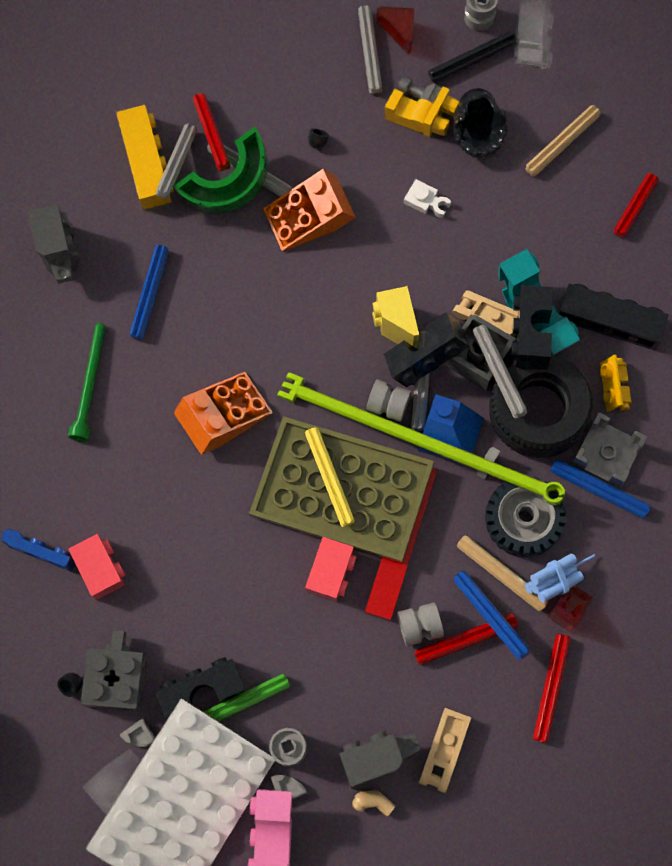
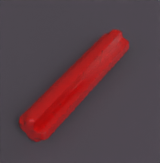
M653 173L646 174L613 231L615 235L620 238L626 237L659 181L657 175Z

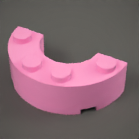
M257 790L256 797H251L250 815H255V829H251L250 846L255 847L254 858H249L248 866H290L292 792Z

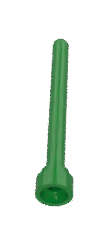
M97 323L95 326L77 419L69 427L68 438L74 441H89L90 429L88 428L87 418L105 332V325L103 323Z

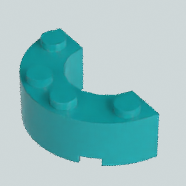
M528 249L505 260L498 267L499 281L504 280L506 287L502 290L507 306L513 309L514 295H519L521 285L542 286L539 282V262L535 255L529 253ZM553 305L549 323H536L532 325L539 332L552 333V355L580 340L576 325L569 321L567 317L559 315Z

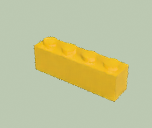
M145 105L116 112L143 210L171 203L170 195L167 199L156 195L157 187L167 164L164 156L159 157L158 150L162 149L159 135H153L152 128H156L153 113L148 114Z

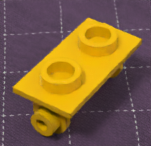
M614 354L600 363V375L604 390L603 400L606 412H610L618 407L621 411L630 409V404H632L629 386H621V383L628 382L627 363L623 361V358H617V355Z

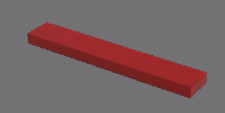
M436 468L432 469L403 562L399 563L382 557L365 609L366 614L391 621L438 471Z

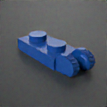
M6 529L1 533L3 543L16 551L69 572L75 566L74 560L69 557L71 553L58 547H55L54 551L45 548L46 543L35 538L27 541L24 535L13 529Z

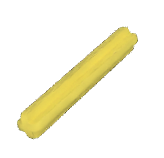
M317 427L308 429L305 435L342 527L354 523V517L320 431Z

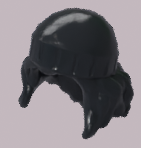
M481 88L467 91L461 97L453 115L455 142L467 155H471L473 158L479 155L486 157L488 154L496 153L501 148V144L505 142L504 137L507 136L508 132L505 112L498 107L493 95L489 91Z

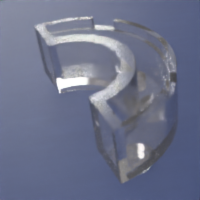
M522 0L520 2L516 31L517 42L515 43L514 59H517V62L514 64L515 67L540 70L551 67L552 52H549L551 37H548V28L552 29L554 14L550 13L553 0Z

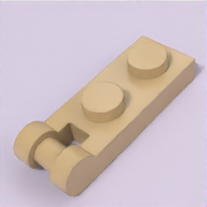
M465 291L461 297L462 302L460 305H456L452 310L453 315L461 320H467L470 315H477L509 335L516 336V334H512L513 318L518 316V311H513V309L476 293Z
M444 708L419 784L424 786L430 784L437 787V791L446 793L471 717ZM434 765L444 769L442 777L432 773Z

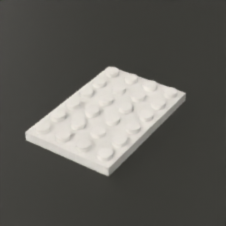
M180 699L86 849L112 866H211L275 760L266 752L183 699Z

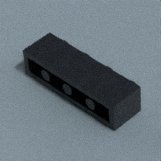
M570 283L559 311V315L567 317L569 321H572L578 327L656 351L661 343L669 314L663 313L659 308H647L638 305L634 300H621L613 297L608 292H596L589 290L585 285H573Z

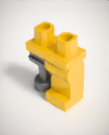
M403 76L397 90L394 89L385 105V119L414 131L423 132V135L428 137L431 136L432 132L445 136L450 120L441 117L444 112L453 116L459 101L449 96L450 89L440 88L436 84H431L426 88L413 85L411 78ZM408 94L419 99L418 102L407 98Z

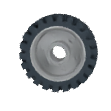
M505 481L495 489L488 501L485 513L487 532L489 531L492 541L497 543L496 546L500 549L503 548L510 555L516 554L517 557L540 555L549 550L558 541L566 523L564 501L558 505L547 504L543 496ZM555 491L548 494L551 499L559 497ZM521 511L529 512L532 516V521H522L518 513Z

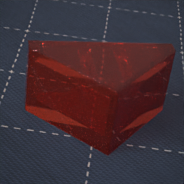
M380 6L377 8L376 23L409 54L412 52L415 8Z
M574 585L569 588V592L561 595L547 618L568 632H571L578 625L593 597Z

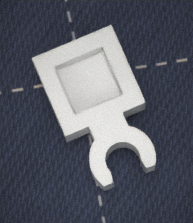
M416 179L404 198V204L424 214L427 213L428 209H431L436 217L444 218L445 211L440 210L439 206L444 205L450 208L451 200L447 197H436L437 189Z

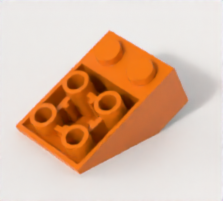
M324 169L263 208L282 251L332 233L356 218L337 176Z
M246 372L182 397L174 412L201 455L223 446L273 413Z

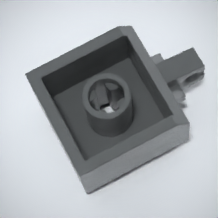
M58 204L27 211L36 252L44 262L46 270L55 276L58 284L72 281V271L78 270L76 260H80L77 246L74 245L73 237H75L71 222L69 223L67 213L61 212Z
M470 315L462 327L469 347L460 352L458 356L443 363V365L487 390L494 376L483 353H476L481 349L474 336L473 329L480 325H486L503 362L506 361L511 353L512 341H516V338L479 316Z
M113 630L111 644H106L105 650L88 648L81 705L90 708L141 712L147 656L142 652H131V646H126L127 633L125 631ZM116 674L120 681L115 682L113 686V684L109 683V680Z
M386 731L370 736L371 742L360 745L359 741L344 745V752L339 754L350 787L354 788L397 772L403 759L421 749L415 733L394 737V734L387 736Z

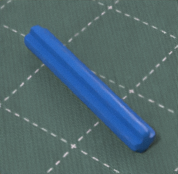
M156 245L129 333L133 339L142 340L144 338L169 253L166 246Z
M556 459L551 468L553 474L642 519L650 511L651 506L560 459Z
M466 571L456 574L454 583L518 660L525 658L530 653V649Z

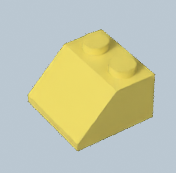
M408 287L377 292L376 302L372 303L374 311L372 316L375 327L380 326L381 335L396 344L405 340L418 349L419 331Z

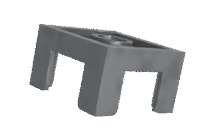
M599 412L572 466L620 489L647 436L638 431H634L632 436L608 425L610 418Z

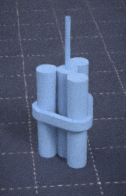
M569 554L558 561L553 560L549 562L544 569L531 575V581L525 584L526 591L529 594L533 592L538 594L539 600L543 603L558 594H566L569 592L570 587L584 580L583 574L577 571V566L595 557V554L577 563L574 554Z

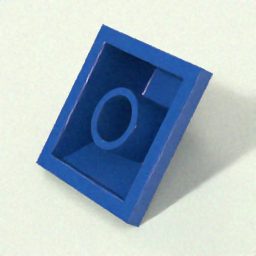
M436 394L423 434L473 453L484 418L463 403ZM422 447L418 448L420 452L466 466Z

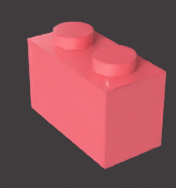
M96 534L69 548L73 560L91 596L95 600L125 586L122 578L126 574L119 562L114 563L111 557L114 550L107 538L103 540Z
M323 537L305 587L306 592L337 602L339 596L344 597L349 582L344 580L348 570L353 571L357 556L353 555L354 547Z

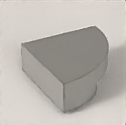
M490 447L485 455V459L495 463L500 451ZM477 470V476L485 480L488 474Z
M141 719L119 734L124 741L137 747H150L156 739L144 719Z
M276 775L271 777L275 790L292 792V799L307 794L304 786L290 776Z

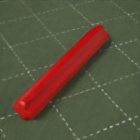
M195 94L193 101L216 166L219 171L223 172L230 169V161L205 94Z
M514 614L504 616L513 629L518 627ZM486 623L420 648L414 652L417 663L422 665L495 637L497 634Z
M557 634L555 636L533 734V740L537 742L547 743L549 740L571 638L567 635Z

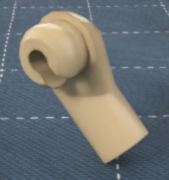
M378 790L360 791L355 795V799L352 802L356 811L363 812L366 808L376 807L387 817L396 807Z

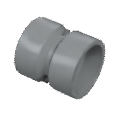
M466 0L464 14L466 25L475 31L488 30L495 21L498 0Z
M376 379L368 399L366 411L379 416L384 412L388 419L401 423L412 391L400 386L392 389L391 383Z
M435 602L421 605L418 611L410 608L397 612L406 647L421 643L424 637L428 640L444 637L441 619Z
M284 728L273 734L269 750L277 763L285 767H293L299 765L307 755V744L299 731L293 728Z

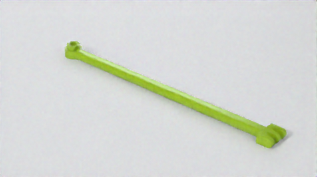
M288 373L286 379L294 382V384L283 382L281 386L283 389L290 391L289 394L283 391H279L277 397L293 404L298 397L541 495L547 504L558 505L563 501L562 497L565 496L564 487L558 482L544 483L303 386L304 378L295 374ZM555 491L559 497L551 499L548 494Z

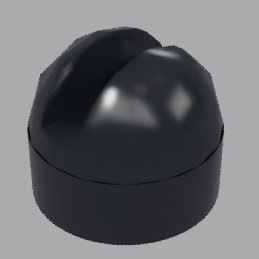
M312 128L308 135V143L312 148L320 149L326 145L329 134L321 129Z
M69 672L58 680V689L63 695L72 697L81 689L82 679L79 674Z

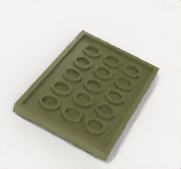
M283 416L249 515L312 536L325 537L353 546L354 549L402 563L434 461ZM317 427L320 431L354 517V523L342 527L306 438L305 432L308 429Z

